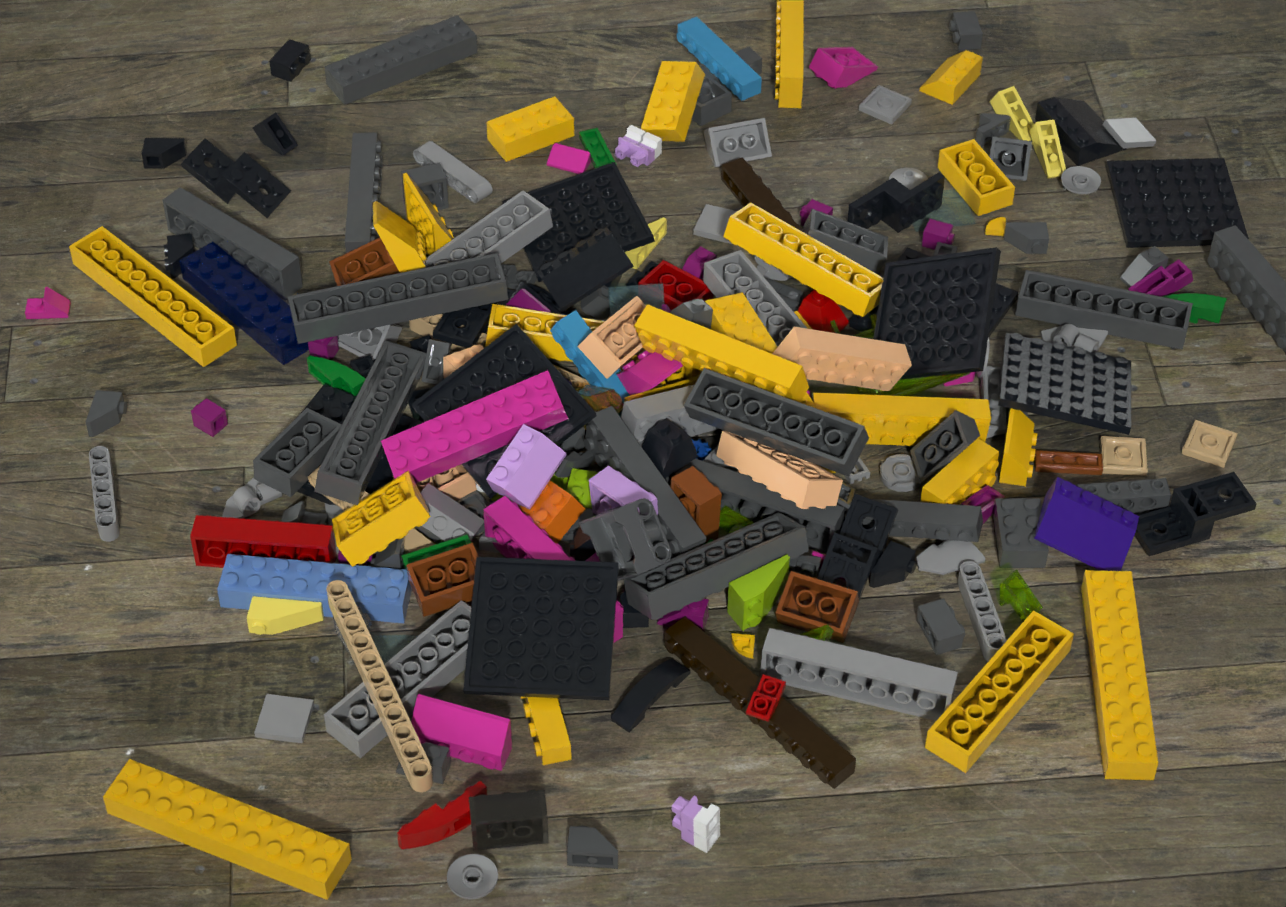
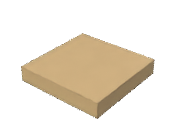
M1195 420L1183 447L1182 454L1224 468L1238 433Z
M1101 436L1100 449L1103 474L1147 476L1145 438Z

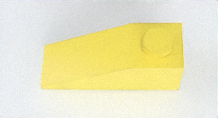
M1015 86L999 91L990 100L995 113L1011 117L1009 130L1019 140L1032 141L1030 130L1034 123Z
M1055 120L1035 122L1030 130L1033 148L1047 179L1061 177L1066 167Z
M663 217L648 224L655 242L625 252L634 266L632 268L637 270L666 235V218Z
M252 596L247 615L249 633L274 635L323 621L322 602Z

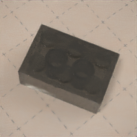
M528 790L516 793L504 792L502 794L469 797L473 851L549 843L545 790Z

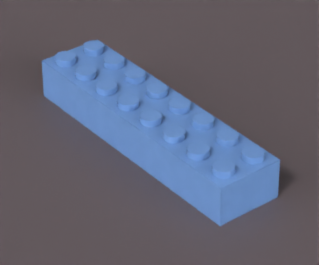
M227 554L217 592L220 607L249 610L252 596L322 602L324 617H334L329 608L326 588L330 582L341 580L347 584L363 620L404 624L412 588L406 569L360 565L352 567L349 564Z

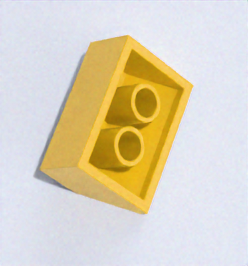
M965 50L947 58L919 88V91L953 105L981 75L983 57Z
M1010 408L999 483L1026 487L1027 478H1032L1033 465H1030L1029 462H1034L1036 449L1031 447L1036 446L1038 433H1034L1035 423L1020 410Z

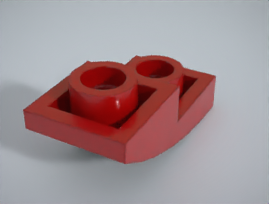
M763 674L756 692L754 691L746 715L769 722L784 692L786 681Z

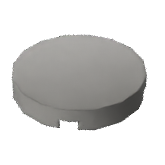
M896 454L889 456L885 462H882L880 466V479L889 489L897 492H908L915 490L921 485L912 456Z

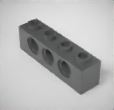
M1166 478L1078 484V487L1110 501L1135 515L1169 507L1171 492Z

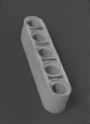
M428 141L413 151L416 162L421 166L440 163L447 178V185L471 202L478 203L492 194L493 189L488 180L434 142Z
M96 446L89 451L95 519L100 539L111 542L120 535L113 467L109 450L104 446Z
M966 561L960 566L958 587L983 657L989 662L1007 639L979 564L973 561Z

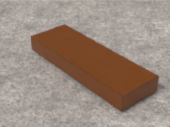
M1035 450V472L1102 475L1103 473L1102 454Z

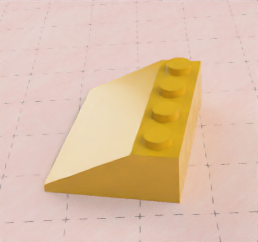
M404 173L406 218L415 227L417 232H422L426 240L424 242L426 245L425 250L428 256H430L453 240L454 237L452 231L446 228L444 218L438 215L436 205H432L429 198L407 173Z
M378 201L373 202V226L399 272L403 273L426 268L427 252L424 243L426 240L422 232H417L413 225Z
M408 470L361 500L358 505H353L332 519L336 545L352 567L356 564H363L375 552L385 550L392 541L402 539L414 527L424 525L431 516Z

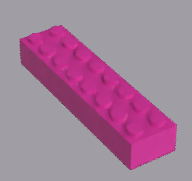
M547 370L381 440L394 478L409 470L415 483H418L510 444L523 424L541 431L567 420L568 416Z
M506 496L483 509L485 536L496 539L498 543H492L505 558L576 561L573 557H569L558 543H554L545 530L538 528L529 515L526 516L520 510L516 502H511ZM617 600L613 643L623 637L624 610Z

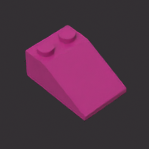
M853 47L818 48L809 68L814 71L815 76L824 79L829 87L837 89L848 87L876 71L878 66Z

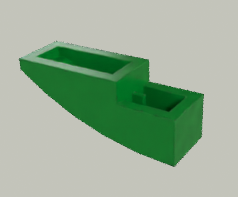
M1198 293L1162 296L1164 298L1193 303L1189 322L1195 324L1198 323L1199 318L1219 324L1227 298Z
M316 356L307 357L309 373L321 384H327L355 396L358 395L366 379L358 372L332 360Z

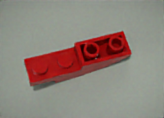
M479 781L474 786H469L458 798L449 801L443 809L436 803L429 809H424L417 818L410 823L404 824L397 832L399 847L401 849H409L429 845L448 838L476 821L475 810L488 801L487 786Z

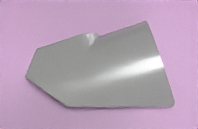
M1065 324L1064 326L1061 325L1040 332L1042 340L1045 339L1046 342H1058L1064 346L1080 347L1089 352H1097L1106 339L1108 331L1078 328L1073 324Z
M253 477L243 487L238 488L227 500L222 517L246 518L255 514L261 505L282 497V493L255 480Z
M944 540L938 546L935 544L929 546L916 557L919 571L945 575L960 570L961 564L966 561H973L977 564L984 563L985 557L972 542Z

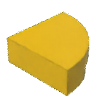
M1006 217L991 220L986 226L985 235L1004 236Z
M732 633L731 642L734 649L742 656L753 659L755 635Z

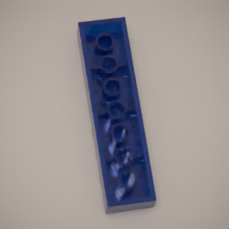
M211 242L179 261L183 280L283 366L309 350L308 342L298 344L290 306L217 244Z

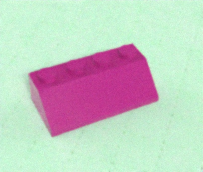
M644 350L637 355L638 360L635 362L631 360L622 366L623 370L617 376L631 396L654 388L683 365L674 359L673 361L667 360L659 353H650Z
M418 694L411 723L421 744L428 742L449 747L450 757L460 759L466 763L479 764L488 769L503 770L512 750L511 719Z

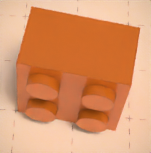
M552 481L548 482L530 510L520 506V510L526 516L529 515L538 528L545 530L554 543H559L585 511V508L571 494Z

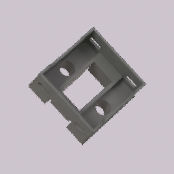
M639 499L579 522L582 532L590 536L599 561L619 563L618 581L642 574L668 562L671 558V549L653 504L648 499Z

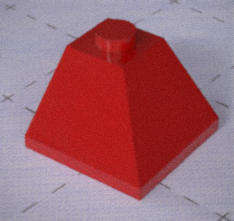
M815 289L803 299L798 309L800 315L813 330L838 334L849 324L839 305L827 296L819 294Z

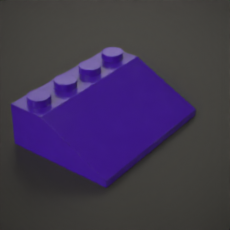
M1057 477L1045 494L1034 539L1100 571H1121L1136 533L1139 516L1069 481Z

